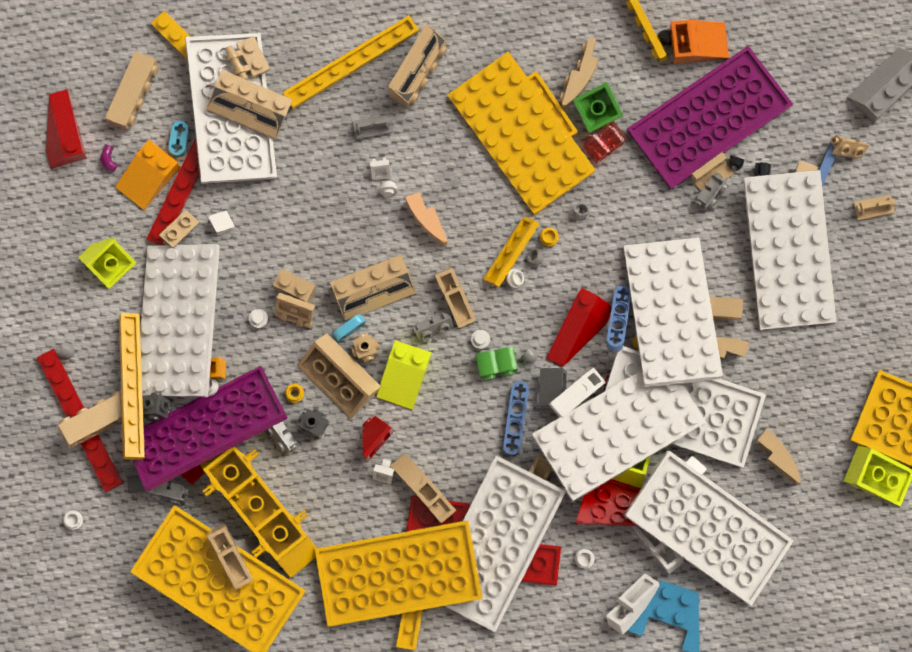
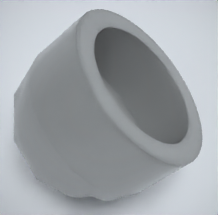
M577 203L573 211L574 216L577 219H585L589 213L588 205ZM579 209H583L582 214L579 213Z
M534 248L529 251L527 260L533 265H539L543 262L544 255L541 251Z
M64 342L59 356L71 358L75 353L74 347Z
M530 347L521 358L527 363H533L538 356L535 349Z

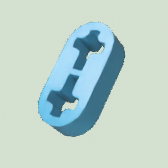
M183 121L175 122L171 128L169 151L174 157L183 156L187 150L189 128ZM180 126H183V129L185 131H182L181 137H178L179 134L178 131H176V129H179ZM177 141H180L179 144L182 149H179L178 152H175V149H173V147H176Z
M358 314L332 333V337L339 343L362 327L366 320L361 314Z

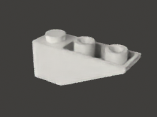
M593 368L549 405L559 417L563 418L597 392L606 381Z

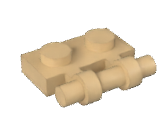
M254 36L236 44L238 51H234L231 45L225 48L228 54L227 58L235 68L236 76L247 80L246 73L250 72L252 78H255L270 71V67ZM242 57L246 65L242 66L238 58Z
M279 293L276 298L275 316L281 318V321H290L297 324L298 327L311 329L315 305Z

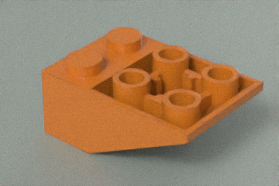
M701 20L671 21L669 34L673 64L729 59L725 22Z

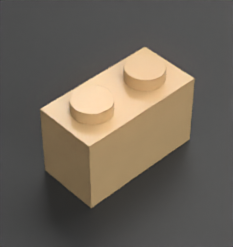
M282 268L273 284L275 290L311 303L317 291L315 284Z

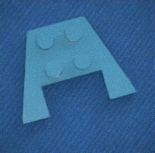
M661 580L659 582L660 586L650 603L627 632L643 636L648 617L687 630L681 650L685 652H700L699 593Z

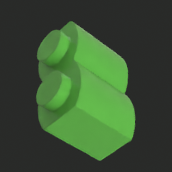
M513 346L475 354L480 378H484L485 381L496 379L495 375L503 374V377L515 375V371H518Z

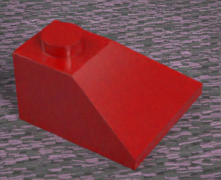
M376 416L372 419L369 417L362 425L364 427L362 430L363 456L367 462L393 434L392 428Z

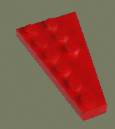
M613 479L607 481L583 496L575 524L638 526L626 518L624 514L642 488Z

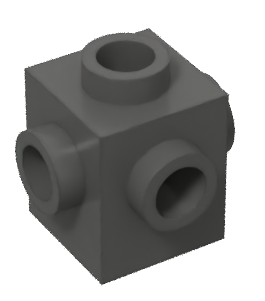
M156 392L151 393V395L142 396L144 418L152 422H158L159 419H167L169 399Z
M308 409L306 413L302 412L298 419L302 434L310 438L313 435L321 439L330 422L323 417L324 414L316 409H313V411ZM315 421V424L310 425V422Z

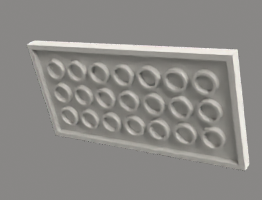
M260 33L185 38L201 184L277 178L273 138L206 110L221 71L224 70L236 75L232 62L227 58L228 54L225 48L231 45L234 51H238L236 46L238 42L254 36L262 51ZM238 58L241 65L245 66L243 58ZM250 72L246 73L248 81L267 88L265 73L255 78H252Z
M820 170L743 178L759 330L836 322Z
M699 238L624 245L623 250L644 387L722 379L723 373Z
M170 245L148 246L140 331L142 396L151 395V393L156 392L161 393L163 397H208L219 245H176L174 248Z
M623 346V349L616 353L605 391L642 370L639 351ZM722 379L682 383L704 417L706 424L671 445L744 468L766 394Z
M641 370L570 411L565 417H560L532 433V437L573 502L706 424V421L682 383L644 387Z
M666 451L624 514L626 518L750 606H752L794 541L670 451Z
M496 455L463 520L470 523L483 599L446 605V607L496 632L566 491Z

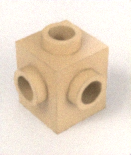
M367 333L356 336V339L353 340L354 346H351L354 358L358 357L359 362L363 361L364 363L373 361L374 357L378 356L377 350H380L377 339H372V336H367ZM368 344L367 349L361 348L362 345Z

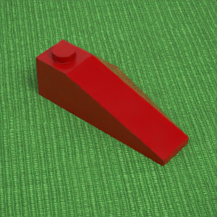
M68 89L49 94L46 154L50 169L87 159Z
M581 287L546 359L564 367L607 324L611 316L612 306L598 295Z

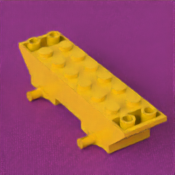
M234 446L200 464L211 482L209 486L202 490L208 497L216 489L220 491L258 537L260 545L251 551L256 558L264 551L270 553L290 578L316 558L315 549L317 547L302 530L300 524L309 515L303 509L294 517L273 494L252 467L251 461L260 455L255 448L245 456Z

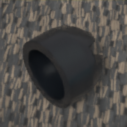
M669 29L662 30L657 34L661 44H671Z
M730 156L728 165L730 169H733L735 165L736 171L743 167L745 160Z

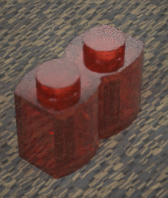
M614 121L599 128L600 131L598 133H591L584 139L583 148L596 164L627 141V137Z

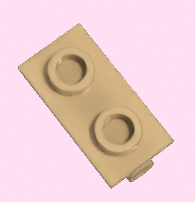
M838 135L831 138V144L834 146V150L831 153L835 155L860 159L870 146V144L862 143L859 139H845Z
M891 195L853 202L857 220L895 213L893 206L896 203L895 199L891 198Z
M185 210L159 236L164 240V245H170L174 248L200 222Z

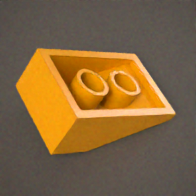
M148 140L135 155L115 188L141 209L145 210L181 167L176 160L152 141Z

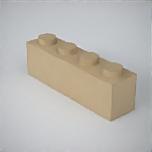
M137 51L134 52L105 116L107 123L129 131L130 126L133 127L137 119L135 115L138 110L142 109L144 104L143 97L145 93H149L152 85L150 83L151 79L157 75L159 70L155 58Z
M121 390L114 392L111 395L112 397L107 400L101 399L97 401L94 407L90 409L83 408L77 412L76 416L72 418L66 417L59 422L58 432L68 449L122 422Z

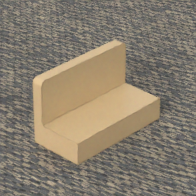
M723 152L692 173L691 180L700 191L705 188L710 192L711 189L705 185L713 174H721L723 180L734 174L725 162L727 157Z

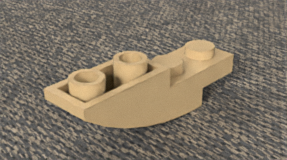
M589 37L588 43H583L581 51L584 54L583 60L579 59L576 70H572L570 75H566L564 86H567L566 92L561 93L559 100L563 110H566L574 103L573 99L582 95L594 75L599 59L592 56L596 43L595 38Z
M405 453L391 465V468L394 469L398 476L441 524L456 512L455 508Z

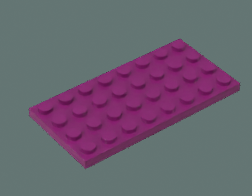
M748 45L627 128V132L669 189L672 190L722 152L726 153L791 108L793 103Z
M259 366L220 386L214 395L199 397L168 413L167 419H159L158 422H151L143 426L144 459L133 460L142 484L148 492L288 419L262 366Z

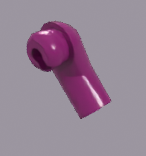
M105 144L100 156V162L106 171L114 172L117 168V163L111 159L114 147Z

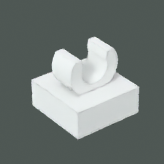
M386 158L380 161L373 159L370 162L372 180L391 178L389 160Z
M383 459L382 466L375 465L373 480L388 484L392 483L394 469L390 468V460Z

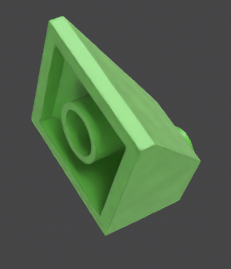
M607 82L573 99L589 133L623 117L618 100L610 84Z

